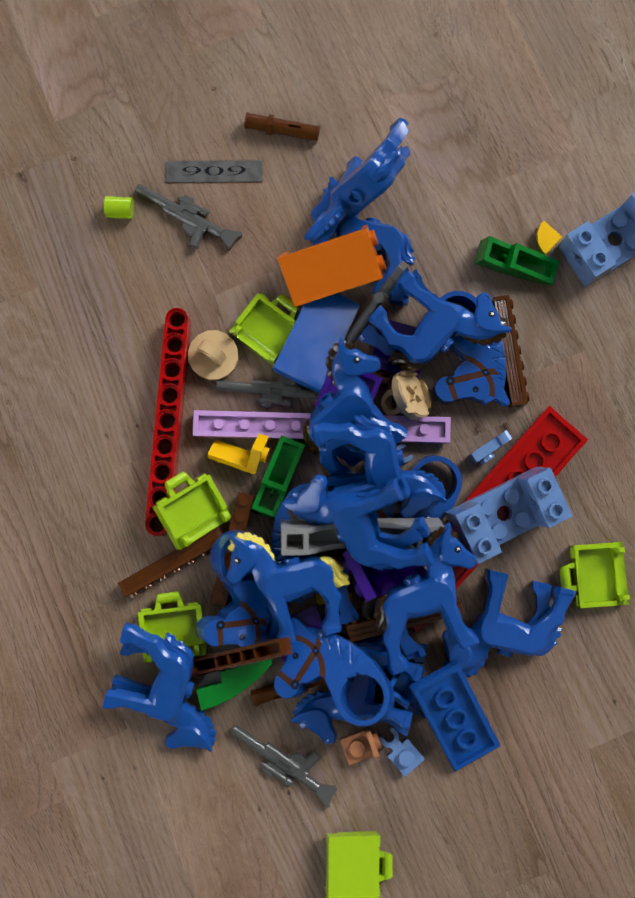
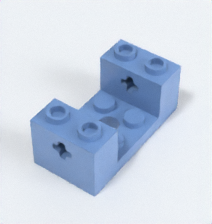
M635 192L629 196L623 205L592 224L587 221L568 233L557 246L584 287L589 286L635 257ZM608 235H616L620 240V244L618 246L611 245L608 242Z
M534 467L445 512L453 531L459 533L458 540L469 552L475 555L477 564L501 553L502 550L499 545L536 526L551 528L573 517L552 469L547 467ZM501 506H506L509 510V515L505 520L501 521L497 516V511Z

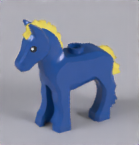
M238 532L237 535L234 533L229 534L231 545L228 546V549L232 553L227 580L231 584L240 583L246 574L252 573L259 590L269 602V609L272 614L270 640L289 637L291 644L296 642L287 602L312 591H317L325 601V617L321 622L323 635L340 632L342 624L359 619V615L349 599L348 590L345 586L350 584L348 581L349 576L342 572L344 568L334 558L316 555L299 558V555H290L283 558L284 562L276 563L274 553H271L270 546L264 543L262 537H258L256 534L252 536L249 532H244L243 534Z

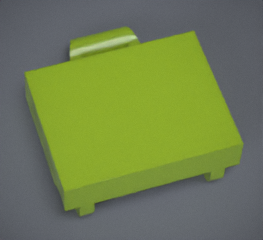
M257 293L236 320L229 334L274 367L296 322L295 317L299 306L294 307L293 301L284 294L270 302V299L264 294ZM278 304H281L283 307L291 312L290 315H287L285 312L280 310L277 307Z
M181 472L167 480L165 488L168 497L162 498L152 506L177 550L188 547L192 542L232 518L210 474L206 475V473L195 478V481L185 472ZM186 482L187 486L174 492L173 489Z
M622 542L570 545L571 563L559 567L560 582L562 588L576 591L574 596L576 608L629 605L630 594L627 591L624 562L625 547H623ZM571 568H572V572H573V582H574V585H571V576H570V569H571Z
M179 591L160 593L157 595L155 610L145 608L138 612L139 627L150 634L158 635L165 639L167 632L171 635L174 634L176 640H181L188 646L194 656L208 654L207 643L200 639L196 632L198 621L204 617L203 605L199 604V602L187 603L188 606H185ZM177 602L178 607L162 609V604ZM143 653V662H153L149 654Z
M376 831L327 833L326 898H379V882L393 877V854L379 850L380 835ZM379 858H382V873H379Z

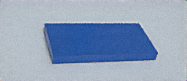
M338 293L304 304L272 371L319 393L329 371L325 365L327 362L326 357L329 356L328 351L330 348H333L334 343L339 342L340 336H343L345 339L360 305Z
M457 660L409 685L454 772L501 746Z

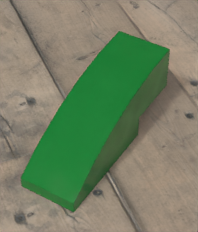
M488 236L480 240L474 264L519 279L553 285L559 261L518 243L510 245L492 236Z
M281 435L252 505V512L275 521L279 507L285 499L305 448L304 444Z
M273 659L222 670L219 672L221 681L199 686L196 691L201 711L217 706L247 689L270 667Z

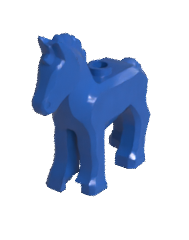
M399 118L390 126L389 134L362 165L363 160L357 156H354L347 162L345 173L330 193L328 210L319 215L305 234V240L310 239L313 245L327 241L337 229L342 219L357 215L393 184L396 176L405 166L406 159L411 154L407 146L404 148L400 146L398 148L410 131L407 128L409 123L405 119Z
M329 177L328 187L323 189L325 194L322 196L319 204L311 211V218L314 222L322 212L328 210L330 193L339 180L336 181L333 177ZM358 213L355 216L346 217L339 222L337 229L334 231V238L361 230L364 225H368L369 231H375L378 245L375 246L377 256L382 254L386 265L383 278L374 284L372 294H376L402 260L408 265L413 266L416 258L412 255L414 250L410 238L405 233L400 232L394 226L380 223V220L376 218L358 219ZM408 267L398 279L394 290L388 295L390 296L389 301L391 304L408 305L409 295L398 287V283L409 272Z
M360 415V417L355 416V425L350 422L343 424L321 422V424L313 425L316 445H319L321 457L330 455L334 449L345 444H351L365 451V472L327 476V496L382 489L393 478L404 477L410 488V495L399 506L402 517L410 518L431 504L436 506L437 502L447 503L444 485L432 473L425 474L423 470L405 471L400 468V466L404 465L402 449L396 450L394 435L386 421L373 417L367 419Z
M318 474L313 477L311 482L302 491H294L293 496H287L288 500L283 502L285 507L292 510L295 516H300V520H305L306 523L314 522L316 525L334 523L337 528L336 532L339 541L345 544L352 558L361 565L381 571L383 569L392 570L393 568L400 570L409 566L434 565L433 553L428 543L420 544L415 549L406 550L411 544L422 541V538L429 536V528L424 517L414 519L412 526L401 534L391 535L380 531L375 510L409 498L410 488L404 477L393 478L382 489L326 496L328 481L325 476Z
M485 569V580L488 588L487 597L484 602L483 611L470 628L478 637L479 643L461 649L458 643L455 645L451 644L445 629L442 633V639L445 644L447 661L443 663V666L457 660L465 676L470 678L478 673L479 668L484 667L491 648H497L498 654L512 657L513 653L528 656H543L547 654L557 644L555 640L561 637L560 632L562 628L559 626L564 623L565 613L576 591L554 586V602L550 608L552 585L532 580L531 589L534 591L536 598V610L534 615L524 623L499 612L509 574Z
M126 623L119 643L123 644L120 655L129 656L134 653L149 654L160 671L152 686L116 674L112 681V688L106 692L102 709L129 708L176 727L175 730L166 736L165 745L170 749L197 746L199 749L204 747L209 752H212V746H214L216 741V730L213 728L212 719L205 716L203 710L196 709L195 706L186 702V698L190 699L195 684L190 682L194 668L192 650L181 640L177 641L174 634L171 635L167 632L165 639L158 635L148 633L136 624Z
M382 635L377 638L370 637L359 640L355 643L369 653L382 668H388L387 650ZM420 643L426 652L427 644ZM400 645V651L405 656L404 650ZM425 656L413 658L416 663L408 661L409 669L402 672L407 675L411 683L421 679ZM359 674L354 677L347 692L349 708L357 717L362 719L375 717L383 704L374 702L376 680L368 675ZM316 691V694H307L306 697L302 698L301 702L297 703L296 709L293 711L295 716L291 719V723L300 724L301 729L307 727L310 731L316 733L326 744H333L337 738L332 719L346 721L339 713L330 691ZM393 707L389 716L383 721L407 736L413 711Z

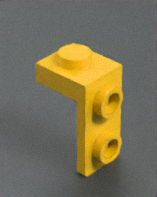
M258 434L251 451L215 440L208 452L207 458L255 475L261 462L265 463L270 451V448L266 447L268 436Z

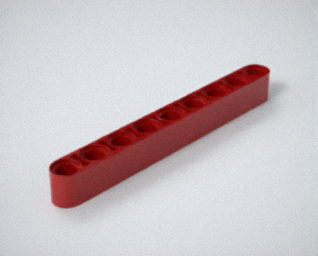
M181 308L170 309L166 314L145 517L147 532L158 537L167 535L165 528L160 532H156L153 529V521L158 516L152 506L156 504L155 497L158 493L165 492L167 495L165 482L176 476L178 469L188 349L191 334V321L186 311ZM183 317L185 321L181 326L175 327L172 325L175 318ZM177 341L182 343V348L179 351H170L172 343ZM177 366L180 368L177 376L168 377L167 372L171 367ZM170 391L177 392V399L172 403L166 402V394ZM167 416L175 418V423L170 428L163 427V420ZM165 441H170L172 443V450L167 454H162L160 451L161 444ZM165 466L168 467L170 470L168 478L160 480L158 478V470Z

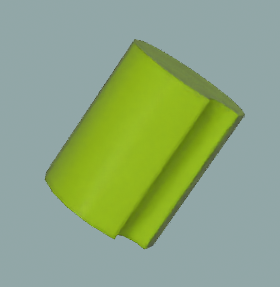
M105 196V218L133 219L134 199L131 197Z

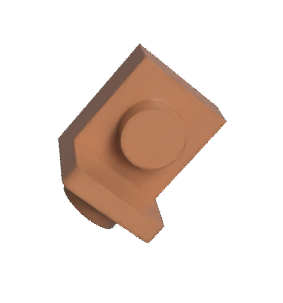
M369 727L340 738L349 765L373 756L374 758L380 757L378 749L382 748L377 732L372 734Z

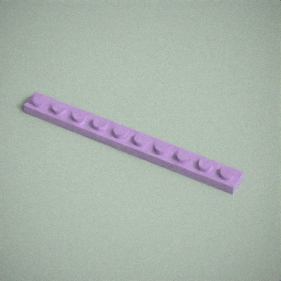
M194 410L193 437L256 439L258 434L268 436V439H280L282 435L292 440H304L303 425L310 418L311 413ZM383 415L389 421L396 422L407 429L406 438L399 443H450L451 417L426 416L415 421L407 416Z

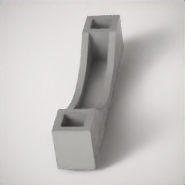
M377 518L380 531L391 535L401 534L412 526L414 519H417ZM424 518L430 532L428 537H431V533L438 530L441 526L444 527L439 518ZM280 520L281 555H311L322 551L346 548L345 544L341 543L337 537V528L334 523L316 525L314 522L306 523L305 520ZM428 537L422 538V541L411 544L408 548H406V550L415 549L420 544H424L425 542H427Z

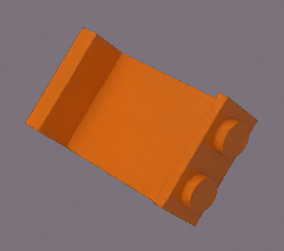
M364 225L361 230L290 253V250L280 253L277 259L294 307L382 279L383 270H386V265L382 254L377 256L375 246L378 245L375 231H369L368 225Z

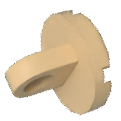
M208 330L198 334L191 342L188 349V361L192 370L200 378L208 381L229 377L236 369L239 361L238 348L228 334L218 330Z
M402 370L393 377L392 389L384 393L381 400L382 409L387 415L397 416L404 414L409 419L416 421L428 416L430 413L428 409L431 408L432 401L429 389L422 379L418 380L416 377L418 374L415 371ZM393 397L397 404V407L395 409H393L391 406V401Z

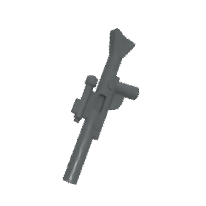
M138 184L135 189V193L163 207L164 213L183 222L184 231L192 236L189 243L191 248L198 249L203 234L207 232L220 238L229 250L242 238L241 232L223 229L197 215L199 212L202 216L207 217L209 210L194 204V199L187 195L177 197V200L180 202L178 205L141 184Z
M403 260L379 291L374 294L372 301L344 339L347 344L356 342L361 332L368 325L369 317L383 304L395 287L398 279L408 267V264Z
M283 375L278 378V382L253 380V383L217 380L216 390L262 394V398H257L256 402L261 403V407L271 408V404L290 408L292 400H282V396L317 399L320 392L317 393L311 389L301 388V384Z
M237 724L230 732L233 736L269 760L268 763L262 761L260 764L264 768L262 770L263 773L269 777L272 775L276 776L287 787H290L293 779L285 776L288 773L316 792L326 808L330 807L332 796L337 789L336 786L322 784L308 775L310 769L321 759V756L315 750L307 758L297 752L288 756L269 742L265 745Z

